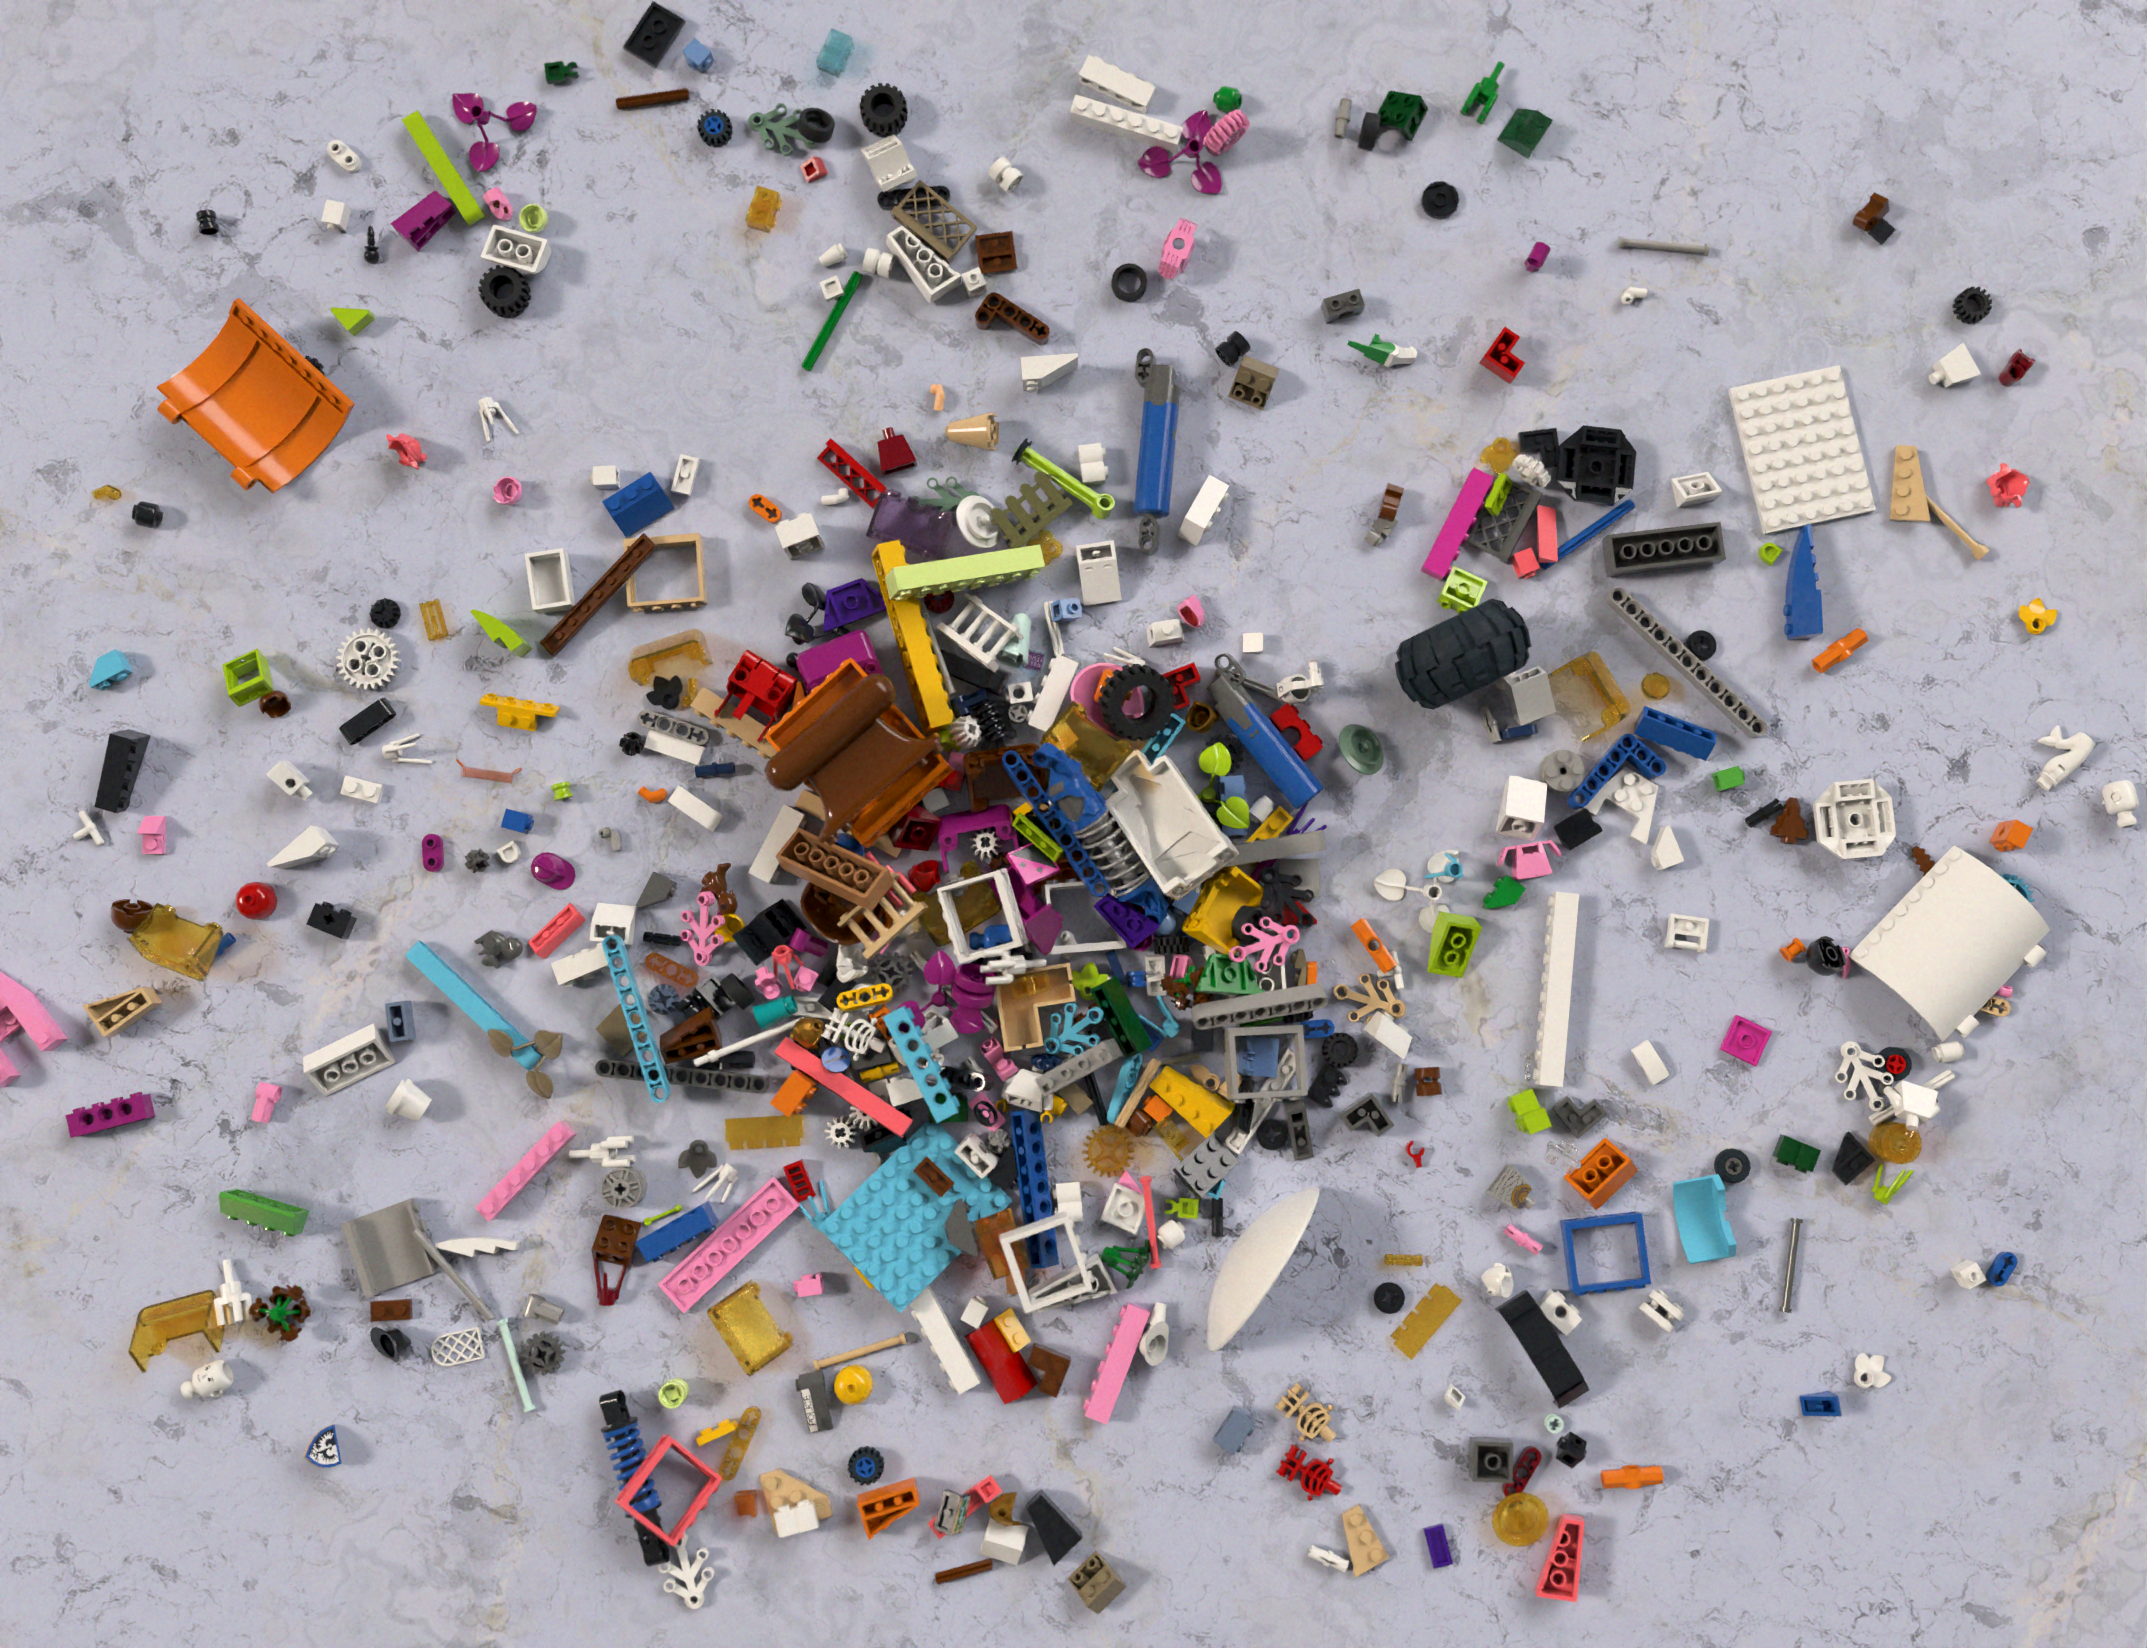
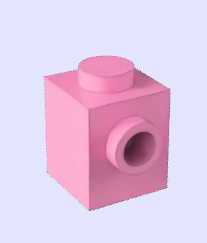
M801 965L793 981L797 985L796 989L804 993L807 990L813 992L820 973Z

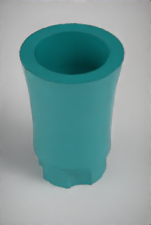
M790 995L764 1004L753 1006V1012L759 1027L765 1031L772 1025L797 1013L798 1006L794 997Z

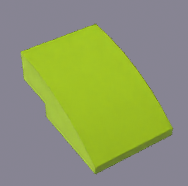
M475 609L470 611L492 641L503 648L507 646L512 653L520 658L533 649L524 638L500 620Z

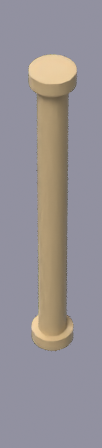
M902 1332L899 1336L819 1361L818 1359L813 1360L815 1370L820 1371V1368L897 1344H907L905 1334Z

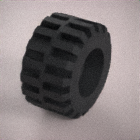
M878 83L877 87L874 85L870 86L871 90L866 89L864 91L865 96H861L859 105L864 126H867V130L870 133L873 131L876 136L879 134L882 137H886V134L891 136L893 132L898 134L900 127L904 128L905 121L908 119L907 104L901 90L898 91L896 86L891 88L889 83H886L885 86H882V83ZM881 104H889L894 107L893 112L887 116H878L874 113V110Z
M496 265V269L489 268L490 272L488 274L484 272V279H480L479 283L481 286H478V291L481 293L479 294L480 298L490 311L499 317L504 315L506 318H510V315L518 316L517 313L519 311L523 313L525 311L523 309L524 306H529L527 300H531V295L529 294L531 289L523 275L515 268L504 265L503 268L500 265ZM502 285H514V290L509 297L505 299L496 298V293Z

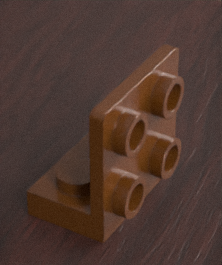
M603 1215L592 1246L593 1259L631 1268L633 1263L632 1252L641 1229V1223Z

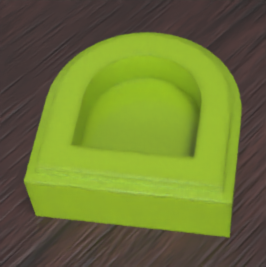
M1766 543L1759 548L1758 555L1763 562L1771 566L1783 550L1774 543Z

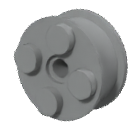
M1569 750L1553 752L1544 758L1539 767L1540 781L1547 783V790L1556 794H1564L1574 790L1582 783L1585 776L1583 761L1577 754Z

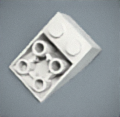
M1114 540L1076 546L1084 606L1122 601Z

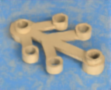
M1366 973L1361 974L1358 981L1364 985L1369 996L1349 991V988L1344 984H1339L1333 989L1334 997L1339 1000L1349 998L1367 1004L1356 1011L1352 1010L1348 1013L1347 1017L1351 1022L1358 1021L1360 1017L1377 1008L1384 1009V1012H1387L1394 1019L1403 1017L1406 1012L1405 1004L1401 1000L1394 998L1387 980L1381 979L1377 982V988L1383 991L1388 1001L1385 1002L1380 1000L1371 983L1370 976ZM1362 976H1367L1368 981L1366 983L1361 981ZM1382 981L1386 983L1384 989L1380 987V982ZM1339 988L1344 990L1342 996H1339L1337 993ZM1395 1005L1399 1007V1011L1397 1013L1393 1012V1007ZM1353 1012L1357 1014V1018L1355 1020H1352L1350 1018V1015ZM1369 1016L1366 1019V1025L1373 1016Z

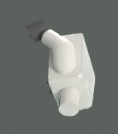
M1903 1080L1893 1088L1892 1084L1884 1085L1882 1082L1879 1083L1877 1092L1888 1097L1895 1110L1896 1117L1906 1120V1129L1918 1130L1919 1124L1932 1120L1940 1112V1107L1937 1104L1938 1100L1936 1099L1937 1091Z

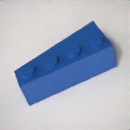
M707 1201L636 1241V1244L646 1262L653 1260L655 1263L664 1258L663 1253L668 1250L673 1253L680 1249L682 1242L687 1240L690 1243L699 1238L698 1233L704 1231L706 1234L715 1229L714 1224L719 1221Z

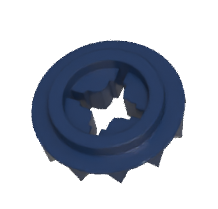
M1041 1054L1031 1057V1064L1041 1070H1052L1062 1064L1061 1059L1055 1055Z

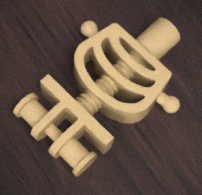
M1296 1382L1291 1390H1287L1289 1395L1287 1397L1282 1395V1400L1275 1404V1406L1281 1412H1283L1287 1405L1290 1406L1284 1413L1286 1418H1289L1297 1409L1299 1414L1296 1418V1426L1303 1433L1299 1437L1301 1442L1305 1441L1306 1436L1313 1439L1318 1433L1328 1443L1331 1442L1336 1433L1326 1424L1331 1420L1328 1412L1334 1409L1333 1405H1328L1325 1409L1319 1402H1311L1304 1407L1302 1403L1309 1396V1393L1305 1390L1297 1397L1296 1395L1303 1388ZM1292 1397L1296 1400L1293 1404L1289 1401ZM1318 1407V1409L1312 1412L1309 1411L1311 1408ZM1304 1416L1305 1420L1303 1422V1426L1301 1427V1419Z

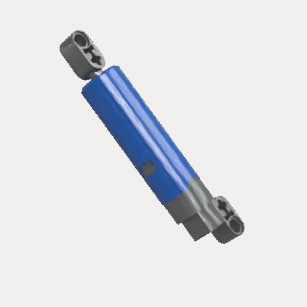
M1142 348L1137 353L1135 378L1138 384L1145 388L1134 513L1144 517L1140 523L1138 543L1142 552L1150 556L1157 552L1159 545L1160 526L1156 519L1169 516L1180 387L1175 385L1176 372L1173 366L1156 365V358L1152 350ZM1144 357H1151L1148 362H1142ZM1150 523L1153 524V526L1150 527L1151 535H1149V530L1147 529V527L1150 526ZM1146 542H1153L1151 548H1144Z

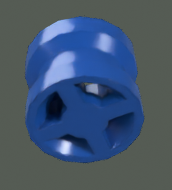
M1146 971L1127 972L1129 977L1128 987L1147 986L1144 978Z

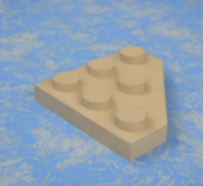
M779 1468L759 1475L775 1533H778L774 1512L778 1510L777 1507L789 1504L792 1507L796 1506L798 1501L808 1499L809 1502L814 1501L818 1520L833 1516L828 1495L822 1491L819 1492L810 1487L809 1484L786 1474L785 1471Z

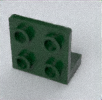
M1390 90L1377 114L1381 115V126L1399 129L1405 140L1412 141L1428 108L1419 95Z

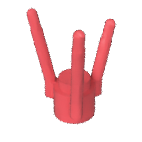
M780 945L771 953L774 975L778 978V963L784 966L791 989L794 990L795 986L788 964L791 962L792 957L800 966L804 964L794 953L792 947Z

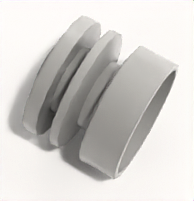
M636 1167L616 1168L607 1173L603 1178L600 1187L601 1197L613 1209L622 1210L630 1208L642 1201L646 1195L647 1179L643 1172ZM622 1185V1187H626V1190L622 1192V1190L618 1189V1186Z

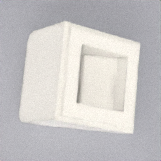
M1263 633L1243 634V653L1263 652Z

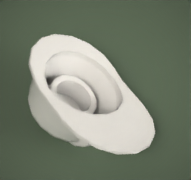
M1163 1321L1157 1322L1150 1329L1144 1331L1138 1345L1140 1353L1145 1357L1146 1362L1152 1366L1160 1364L1168 1351L1169 1328L1167 1323Z

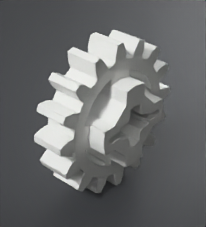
M1519 454L1512 462V466L1519 473L1520 479L1530 483L1532 486L1536 485L1537 487L1544 488L1551 480L1549 472L1544 469L1545 465L1541 461L1535 460L1532 456L1527 457L1525 454Z

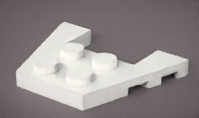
M1623 767L1604 784L1589 804L1582 809H1588L1589 813L1595 816L1604 800L1611 802L1638 818L1629 837L1646 845L1658 786L1627 767Z

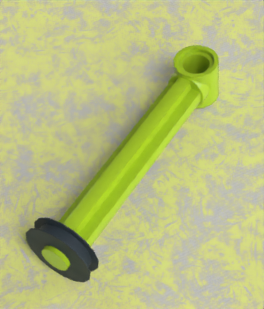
M1028 438L1019 445L1011 462L1016 461V465H1018L1022 460L1038 472H1044L1046 475L1050 474L1053 477L1050 479L1051 481L1090 506L1096 518L1107 519L1115 505L1111 495L1104 493L1099 495L1030 448L1032 441L1027 442Z

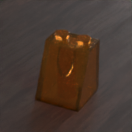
M1011 1208L973 1221L993 1280L1011 1274L999 1238L1000 1234L1018 1228ZM1019 1239L1011 1242L1010 1244L1019 1270L1031 1267L1023 1240Z

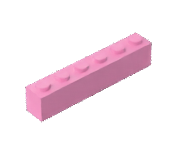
M564 1121L557 1122L475 1209L488 1222L496 1219L568 1144L576 1133Z
M1127 1302L1126 1306H1122L1119 1316L1122 1318L1119 1325L1115 1324L1111 1334L1114 1335L1112 1343L1108 1342L1104 1352L1107 1354L1105 1361L1101 1360L1097 1370L1100 1373L1097 1380H1093L1090 1391H1093L1090 1399L1086 1398L1083 1405L1085 1416L1107 1425L1149 1318L1150 1310Z

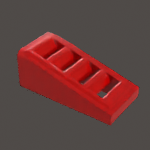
M803 1159L783 1167L797 1202L808 1199V1196H816ZM800 1167L801 1171L791 1174L790 1170ZM803 1175L804 1178L794 1181V1177ZM806 1182L807 1185L800 1188L796 1187L797 1184ZM809 1189L810 1192L803 1194L801 1196L799 1195L800 1191Z

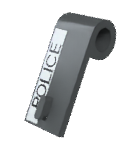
M823 1371L800 1374L795 1383L797 1391L801 1392L809 1433L833 1429L825 1393L826 1384Z

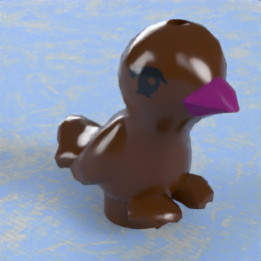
M731 863L718 864L716 872L709 871L702 879V884L705 886L701 888L700 893L711 891L714 894L718 905L717 915L734 914L738 907L733 890L727 893L725 877L726 872L731 867Z

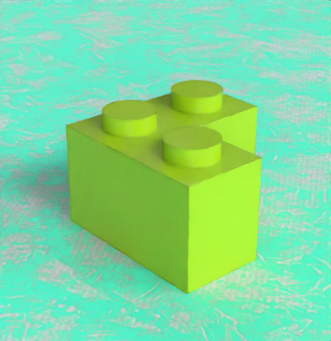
M1527 1088L1507 1096L1509 1100L1507 1106L1511 1113L1514 1112L1516 1117L1514 1122L1518 1131L1532 1135L1552 1126L1545 1108L1539 1106L1533 1089Z

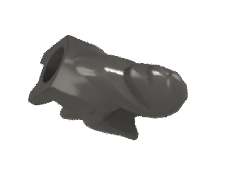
M493 930L474 941L476 944H482L483 950L478 955L486 954L482 959V964L493 966L497 969L501 967L497 958L498 954L502 953L509 959H515L523 950V945L519 939L512 936L507 939L502 933Z

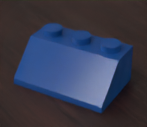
M651 471L602 501L626 538L674 509L671 501Z

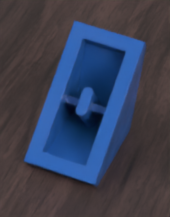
M1830 1391L1799 1396L1803 1416H1842L1838 1395Z

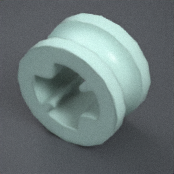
M1549 1414L1544 1420L1545 1427L1551 1433H1559L1564 1427L1563 1420L1557 1414ZM1556 1419L1559 1424L1552 1428L1549 1423Z

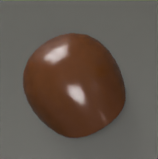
M808 882L802 892L800 903L803 914L812 927L824 938L838 945L850 946L862 942L848 925L845 927L837 925L844 913L847 911L851 912L858 905ZM880 903L871 911L879 921H881L884 908ZM862 912L853 919L868 937L876 930Z

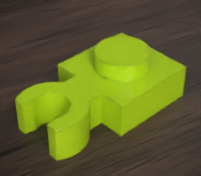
M1179 1197V1203L1172 1199H1165L1166 1203L1172 1204V1209L1164 1210L1166 1214H1172L1177 1211V1217L1197 1219L1199 1199Z

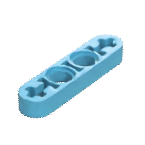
M1141 1053L1127 1059L1124 1057L1107 1113L1109 1123L1115 1124L1117 1117L1133 1092L1142 1063Z

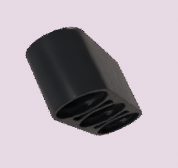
M381 698L341 725L339 730L349 745H354L396 716V712L386 698Z
M941 1066L942 1071L939 1072L942 1078H947L952 1086L972 1091H989L994 1086L993 1077L987 1073L958 1066ZM981 1079H983V1086L980 1084Z

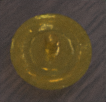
M1514 1493L1505 1497L1498 1503L1492 1516V1525L1496 1535L1504 1543L1512 1546H1527L1536 1542L1543 1536L1549 1523V1513L1545 1504L1537 1496L1529 1493Z

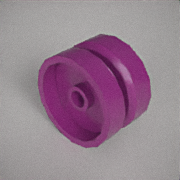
M965 963L959 965L955 972V982L951 990L952 998L959 1004L970 1008H986L990 1006L994 999V990L997 984L987 985L986 977L998 976L997 973H981V964Z

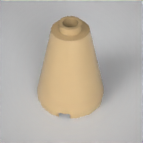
M990 412L950 422L949 426H946V437L951 442L995 451L997 447H994V445L999 442V423L994 420L997 414Z

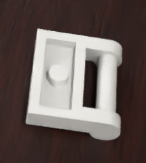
M1669 914L1665 948L1672 949L1675 947L1705 953L1709 919ZM1675 934L1699 937V942L1674 940Z

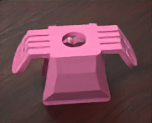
M1180 218L1176 228H1172L1165 239L1158 269L1160 275L1164 278H1174L1180 264L1179 274H1182L1195 248V241L1192 236L1198 225L1194 222ZM1175 239H1182L1185 246L1177 250L1173 247V241Z
M1552 840L1502 848L1497 866L1501 867L1507 851L1512 850V879L1521 880L1551 874L1552 870L1543 845H1547L1557 857L1562 856V853Z

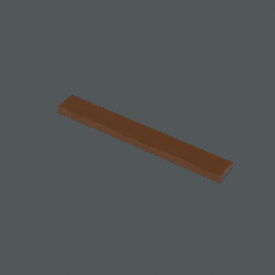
M643 533L546 635L540 644L555 657L650 557L658 546Z

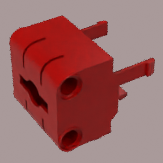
M747 649L728 677L726 686L728 695L718 710H715L714 716L716 718L719 716L732 695L742 700L732 714L738 720L742 719L750 705L770 716L772 719L757 740L760 744L764 741L763 737L773 722H779L790 704L793 703L798 679L783 670L781 671L780 668Z

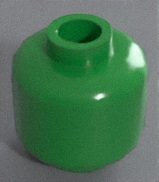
M1222 86L1218 92H1215L1213 102L1216 103L1218 111L1230 113L1240 109L1242 94H1240L1237 88Z

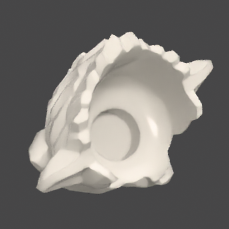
M839 945L836 964L839 981L843 983L849 982L852 979L865 975L868 971V966H866L867 959L862 954L865 950H861L857 946Z

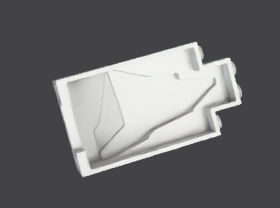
M1137 749L1128 753L1123 761L1114 764L1111 770L1107 772L1119 791L1110 794L1105 805L1167 896L1176 901L1180 900L1240 855L1230 839L1217 827L1173 761L1166 755L1157 758L1154 764L1151 765L1145 754Z

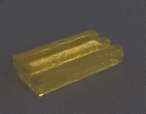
M439 599L420 603L419 606L428 640L432 641L449 636ZM434 605L436 606L439 622L442 629L441 634L439 633L434 610L432 607ZM427 607H428V610H429L430 618H431L432 625H433V629H434V633H435L434 636H433V633H432L431 625H430L429 618H428V614H427V610H426Z

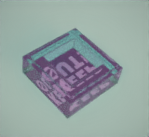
M1029 649L1028 663L1026 667L1023 665L1022 668L1041 673L1045 653Z

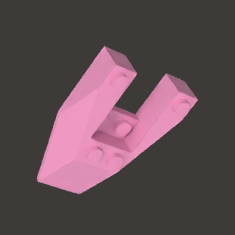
M0 971V1043L20 1027L25 1029L41 1051H53L68 1038L35 994ZM0 1048L1 1088L13 1082L20 1076V1073Z

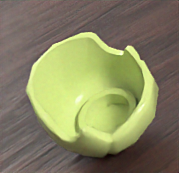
M537 204L527 205L520 212V226L527 232L539 233L546 228L548 223L547 213Z

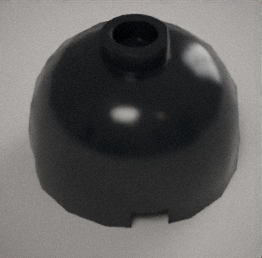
M1827 936L1816 939L1809 945L1806 951L1809 968L1822 976L1837 974L1846 965L1842 948L1839 945L1835 946L1832 943L1834 940Z

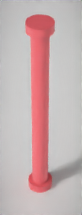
M1151 1176L1140 1177V1183L1143 1186L1151 1254L1150 1268L1156 1269L1160 1268L1162 1264L1159 1260L1150 1186L1152 1178Z

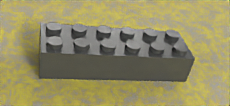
M1721 522L1611 534L1602 539L1607 577L1719 564L1726 559Z

